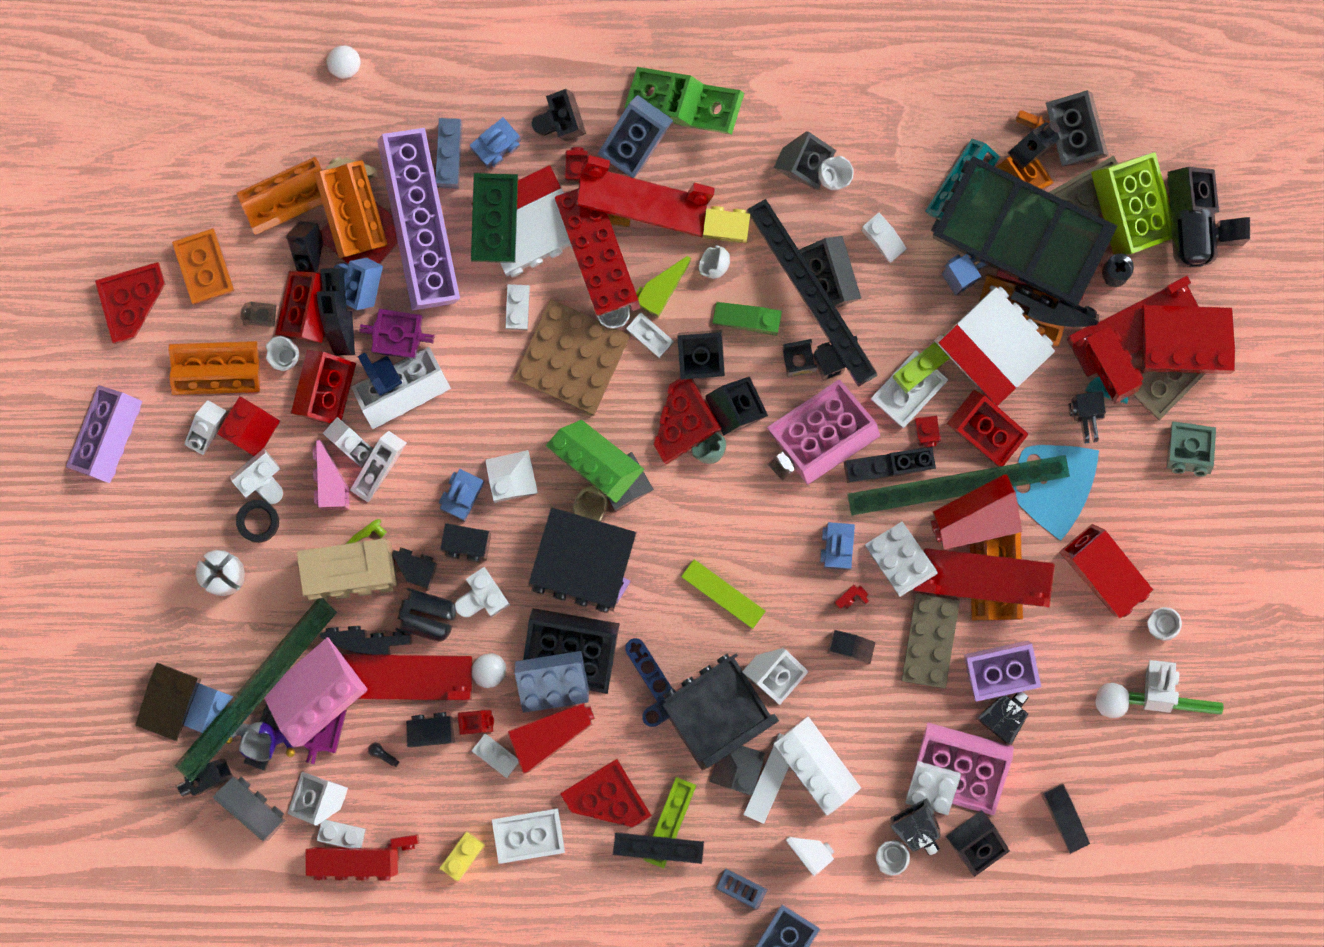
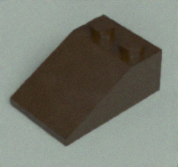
M156 662L135 726L178 741L201 679Z

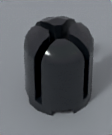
M1202 209V212L1182 210L1172 213L1173 258L1176 264L1183 267H1202L1213 263L1218 256L1214 210Z
M407 588L406 590L410 591L408 599L402 600L397 618L401 620L400 629L395 628V631L437 642L444 641L450 635L452 625L409 614L410 609L453 621L456 615L454 603L449 599Z

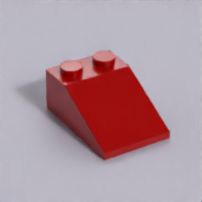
M976 390L970 393L946 423L1001 469L1029 435L990 399Z

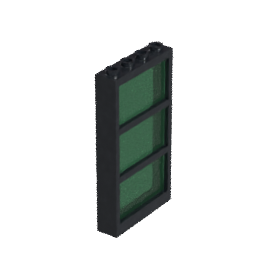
M972 156L970 161L966 160L961 169V172L964 173L961 180H956L951 189V192L954 193L951 200L946 199L941 209V212H944L941 220L936 219L931 229L934 232L933 239L964 254H968V256L1077 308L1117 229V225Z

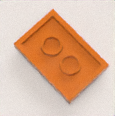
M214 228L172 242L193 305L235 291Z

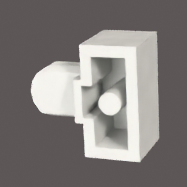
M264 448L230 476L232 483L245 497L249 496L253 491H257L265 502L269 504H276L282 499V487L273 478V475L280 470L279 465Z
M483 567L466 579L472 590L456 601L455 608L457 613L463 617H471L483 608L493 617L510 604L487 569Z
M1149 660L1145 677L1144 710L1171 713L1173 706L1178 704L1179 692L1175 691V685L1179 683L1180 674L1176 671V663Z

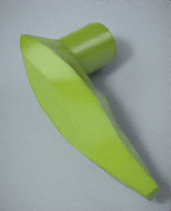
M377 519L356 533L346 544L356 543L362 538L368 537L373 531L382 538L387 531L379 525L381 519Z

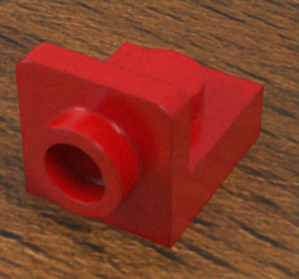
M571 147V150H566L565 180L580 181L581 167L588 157V151H584V148Z
M937 415L915 418L918 445H923L924 448L936 447L937 443L941 442Z
M853 585L834 602V605L839 610L842 607L848 609L856 601L853 598L855 595L866 604L869 602L866 598L869 594L862 586L856 587Z
M492 710L459 712V735L493 732L494 717Z
M419 835L390 839L391 843L387 844V848L401 847L402 851L415 849V844L420 843Z

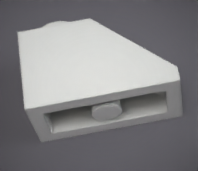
M877 213L862 227L861 231L889 263L907 249L894 228L880 213Z

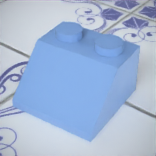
M199 683L184 726L223 740L224 736L229 733L241 699Z

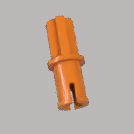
M1020 110L1016 116V122L1032 129H1036L1045 122L1050 123V121L1043 119L1041 115L1038 117L1023 110Z

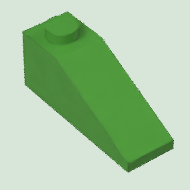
M716 302L712 324L777 336L782 311L757 306Z

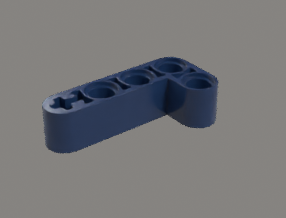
M633 638L626 644V653L657 701L643 712L642 719L647 726L656 727L669 719L659 702L665 699L663 694L673 688L644 642L638 638ZM631 644H640L642 647L639 650L642 656L647 653L648 657L642 658L636 663L635 659L639 657L635 652L630 653L629 650L632 649ZM645 661H650L654 665L653 671L649 674H645L641 670V665ZM657 680H662L666 684L665 690L661 693L653 690V684ZM649 711H656L658 713L659 719L656 723H649L646 720V714Z

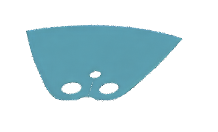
M1035 445L1023 449L1019 457V470L1010 479L1016 492L1017 503L1037 523L1059 540H1062L1071 529L1085 505L1094 481L1099 450L1074 446ZM1031 454H1037L1041 458V464L1037 468H1031L1027 464V458ZM1042 476L1047 477V483L1042 484L1040 478ZM1025 479L1030 483V490L1027 493H1020L1017 490L1016 484L1019 480Z

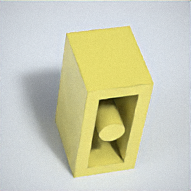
M711 206V209H706L703 238L747 243L750 214H747L746 210L733 209V212L724 211L723 207Z
M466 832L440 869L457 882L460 881L486 844L471 833Z

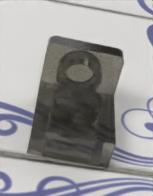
M252 301L245 303L240 314L243 325L275 327L276 305Z
M783 451L768 463L782 481L796 469L792 459L785 455Z

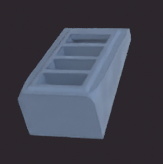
M728 869L724 870L716 887L717 890L754 909H759L768 890ZM730 876H731V877H733L734 879H733V881H732V883H731L729 889H726L725 887H726V885H727V883H728V881H729V878H730ZM738 881H741L742 883L737 893H734L733 891ZM749 885L750 888L746 896L742 897L746 886ZM755 889L758 890L754 900L751 901L750 899Z

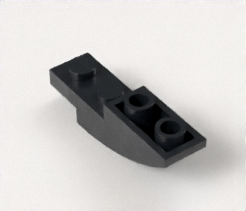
M344 268L321 269L322 291L317 292V300L326 338L335 355H355L352 311L346 310Z
M1015 285L1012 291L1011 299L1028 306L1027 316L1036 320L1068 327L1094 326L1099 322V314L1092 307L1085 306L1084 308L1078 305L1075 308L1060 300L1054 303L1050 297L1046 295L1039 296L1033 293L1031 288L1021 285V287Z
M932 447L843 461L847 483L877 480L936 469Z
M348 626V631H339V627L325 628L326 632L320 633L321 638L325 640L328 637L334 645L340 648L368 655H391L390 646L412 644L411 635H406V633L399 631L392 632L393 636L384 637V633L370 634L371 638H367V630H361V626Z

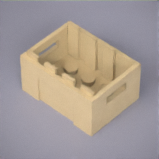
M383 538L297 551L303 596L308 598V600L314 599V603L328 601L327 597L336 596L337 600L350 598V593H358V596L371 595V590H380V593L394 591L393 587H397L398 584L394 556L392 554V543L388 539Z

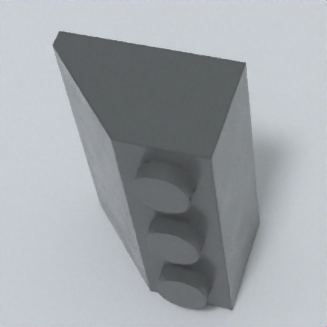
M1086 90L1046 102L1050 122H1055L1060 128L1058 133L1060 140L1056 145L1062 166L1088 163L1109 156L1093 93Z
M843 236L824 238L799 249L836 308L862 299Z
M232 777L212 798L262 841H269L286 821L282 817L284 813L275 805L271 808L266 803L268 799L259 791L254 793L249 788L251 784L243 777L239 779Z

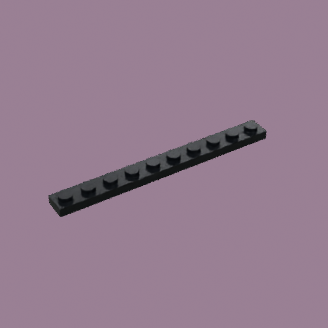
M767 199L748 208L747 213L750 214L752 221L857 386L859 387L877 377L875 368Z

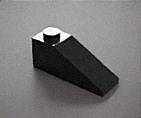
M1060 783L1042 792L1043 800L1069 853L1071 854L1090 845L1064 784Z

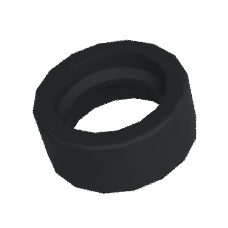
M252 500L245 503L239 509L236 516V526L239 533L245 539L262 543L270 540L276 534L279 528V516L269 503L262 500ZM255 508L265 510L271 519L268 530L262 534L250 533L245 526L247 513Z

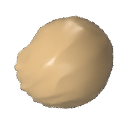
M586 487L577 494L572 512L573 514L601 521L608 508V497L596 487Z

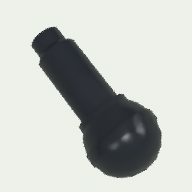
M374 742L369 745L368 754L371 757L380 758L389 765L397 767L399 764L397 758L384 751L380 743Z

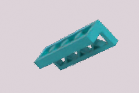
M971 139L925 212L941 220L944 212H941V209L946 199L951 200L954 194L951 192V189L956 180H961L964 174L961 172V169L966 160L970 161L972 156L983 161L988 153L991 156L988 163L995 166L1000 156L986 143ZM976 166L973 174L978 172V179L975 183H972L970 178L965 188L966 197L961 202L959 200L954 210V216L947 224L950 229L954 230L989 176V171Z

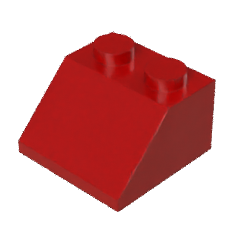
M239 396L217 434L255 456L266 447L280 420Z

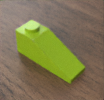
M686 256L647 282L644 288L639 287L636 294L640 308L658 318L660 317L691 262L689 256Z

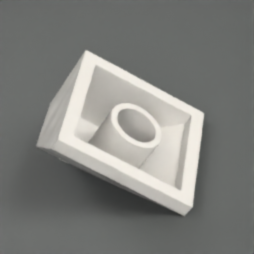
M529 450L485 460L495 503L538 494Z
M781 648L756 655L742 672L775 702L781 705L809 671L786 649Z
M302 772L287 814L313 825H318L341 809L348 788Z
M787 837L785 839L813 876L834 860L832 854L835 852L827 842L822 844L818 840Z

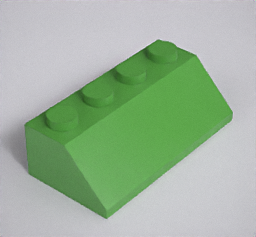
M583 420L560 428L546 445L559 459L615 503L618 502L644 471L643 467Z

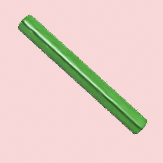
M1128 691L1129 704L1144 705L1145 693ZM1178 697V704L1174 705L1172 709L1221 715L1224 705L1221 702Z

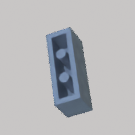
M439 118L436 164L437 188L459 189L463 125L461 119Z

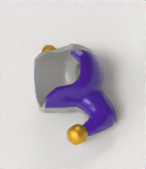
M255 722L251 725L236 723L230 733L225 735L223 739L226 744H231L233 738L240 735L242 737L239 746L240 753L255 761L271 760L275 747L281 743L286 745L287 750L285 753L288 757L295 755V750L280 730H274L269 724L264 722Z

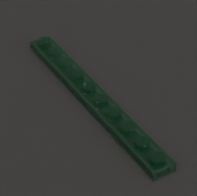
M1066 455L849 493L847 496L851 516L961 497L1006 474L1013 487L1068 478L1070 474Z
M319 598L314 602L175 764L174 767L190 782L194 781L336 615L337 612L323 598Z

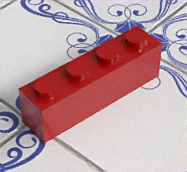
M398 848L305 849L306 876H313V880H327V876H335L337 881L348 880V877H356V881H367L369 877H377V881H390V877L398 875Z

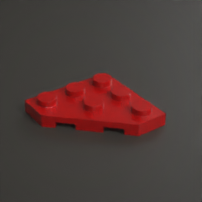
M159 262L95 280L113 344L134 339L140 331L165 286Z
M679 378L669 384L666 405L663 407L659 422V432L654 441V446L666 465L721 430L719 423L693 379Z
M615 759L560 793L571 813L629 827H635L652 816L618 759Z

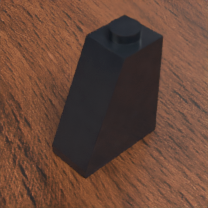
M834 630L827 654L871 664L876 642L855 634Z

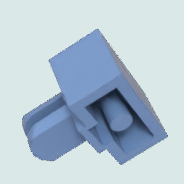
M502 117L470 144V148L487 168L491 166L496 167L503 161L502 157L508 151L512 153L520 146L521 138L505 118Z
M958 254L948 261L949 263L945 265L946 269L942 272V275L956 296L979 281L981 275L978 270L987 265L982 262L974 265L978 260L969 258L968 254L962 257Z
M368 258L349 261V264L335 265L334 268H344L346 305L355 310L374 307L383 266Z
M459 469L458 473L453 472L449 480L451 487L448 493L443 492L439 500V504H441L440 509L466 521L485 483L484 480L462 469Z
M828 522L827 527H823L822 540L826 541L825 549H821L820 562L824 563V568L851 570L855 524Z

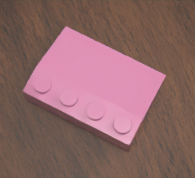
M840 379L767 427L792 466L807 485L880 437L877 423Z
M327 637L263 692L262 695L280 731L292 747L306 744L368 689Z
M927 722L916 764L919 761L961 773L952 804L979 812L982 810L984 813L995 815L1013 759L1014 746Z

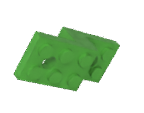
M637 67L624 108L626 109L628 104L638 95L673 119V123L676 125L732 135L745 93L741 90L706 85L691 75ZM654 87L653 94L647 96L648 90ZM721 105V111L714 114L715 108Z

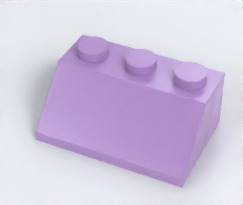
M1029 640L964 654L975 701L1041 687L1033 645Z

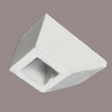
M207 400L195 414L184 445L204 455L222 425L226 410Z
M338 417L323 432L330 441L360 467L365 464L373 451L371 446Z

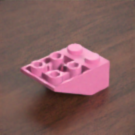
M316 440L317 446H313V459H316L317 468L313 469L314 482L318 484V490H314V503L323 511L349 510V487L325 445L320 440Z

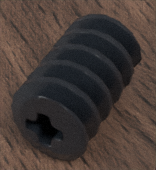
M1119 253L1111 256L1102 268V276L1105 283L1111 287H1119L1126 283L1133 274V261L1125 254ZM1117 268L1121 270L1118 273L1115 271Z

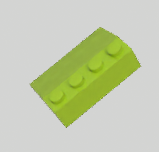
M1156 152L1091 172L1103 218L1117 225V229L1110 241L1113 255L1119 253L1125 255L1133 254L1172 239L1171 216L1173 215Z

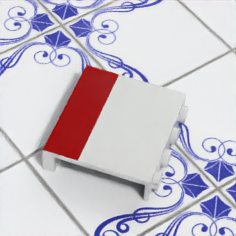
M550 165L518 180L516 263H500L506 277L509 275L511 277L518 276L524 272V268L528 266L534 268L542 264V259L551 256V258H555L563 253L562 250L569 246L573 249L555 201V196L564 192Z
M990 286L991 291L944 336L940 334L934 341L981 392L998 406L1045 362L1055 350L1051 347L1053 342L1045 334L1041 336L1036 331L1039 327L1030 318L1026 320L1022 316L1024 311L1017 303H1010L1007 299L1009 295L1003 288L999 287L997 289L995 286Z

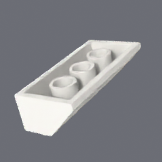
M430 347L417 352L416 359L406 358L393 365L402 384L379 396L369 378L351 387L372 429L384 425L386 422L451 389Z
M808 716L772 742L827 816L861 789L860 785Z

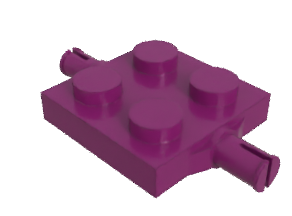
M384 309L378 310L374 326L361 324L359 333L372 335V353L416 359L420 342L433 344V339H435L434 334L422 333V315Z
M347 710L340 713L303 745L309 749L306 763L315 764L317 752L327 751L336 754Z

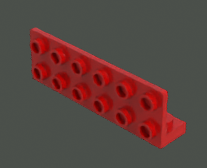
M591 155L587 157L581 167L577 206L697 237L703 236L706 209L714 196V187L694 182L688 192L608 172L610 160Z
M578 188L555 196L557 207L596 315L600 316L630 305L632 311L640 309L636 291L608 214L577 206Z
M1185 276L1167 285L1163 290L1098 322L1097 325L1087 326L1069 335L1067 341L1086 377L1096 374L1093 365L1082 348L1087 337L1111 326L1112 330H1117L1122 340L1120 342L1124 350L1127 349L1130 355H1133L1142 350L1143 305L1199 307L1188 287L1191 284L1189 277Z
M930 548L924 549V553L938 574L915 587L913 591L1050 608L1054 563Z
M341 654L368 689L358 699L472 701V656Z

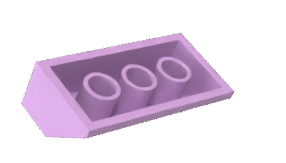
M98 385L66 467L110 483L116 473L119 459L123 455L127 439L132 432L136 416L140 412L142 401L125 393Z

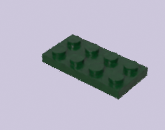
M474 173L471 262L516 263L518 174Z

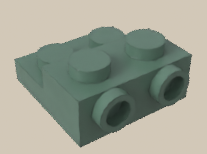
M1172 421L1166 468L1172 469V472L1176 474H1182L1185 471L1194 472V475L1198 477L1211 474L1214 467L1216 427Z

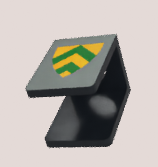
M812 339L783 344L782 350L788 377L816 372L817 364H814L811 348ZM797 354L803 355L806 359L805 364L801 367L793 364V357Z

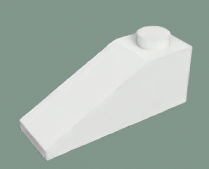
M390 431L385 433L378 440L350 491L366 502H369L397 461L406 442Z

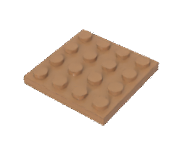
M550 299L514 380L591 415H595L631 335L616 328H607L598 320Z

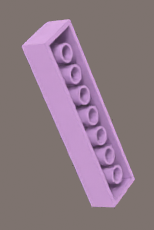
M425 128L382 134L377 139L411 309L413 311L455 304L460 299Z

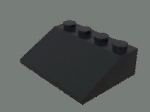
M532 608L523 660L581 651L589 691L608 694L620 623Z

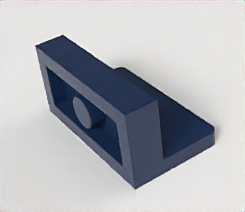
M365 352L357 356L379 396L402 384L388 356L374 363H371Z

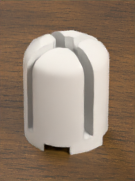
M213 550L203 555L206 561H198L195 572L197 582L211 594L216 596L233 595L241 589L245 582L243 563L239 558L226 551ZM219 570H223V574L227 576L228 579L225 580L222 577L218 578L217 575L219 574H217V572Z

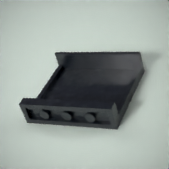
M551 507L528 587H531V591L538 594L551 593L553 598L566 601V598L575 600L574 603L579 606L587 607L588 604L596 606V610L603 613H609V610L614 612L637 532Z
M728 653L716 660L718 662L713 668L710 665L699 671V677L693 679L692 676L680 683L682 688L677 691L674 688L663 694L665 699L659 702L701 770L709 768L779 722L775 714L770 715L746 675L742 672V669L735 660L738 656L737 653L729 656Z

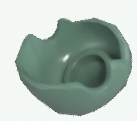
M717 432L699 443L697 447H693L691 449L692 455L702 463L714 464L723 457L726 450V440Z

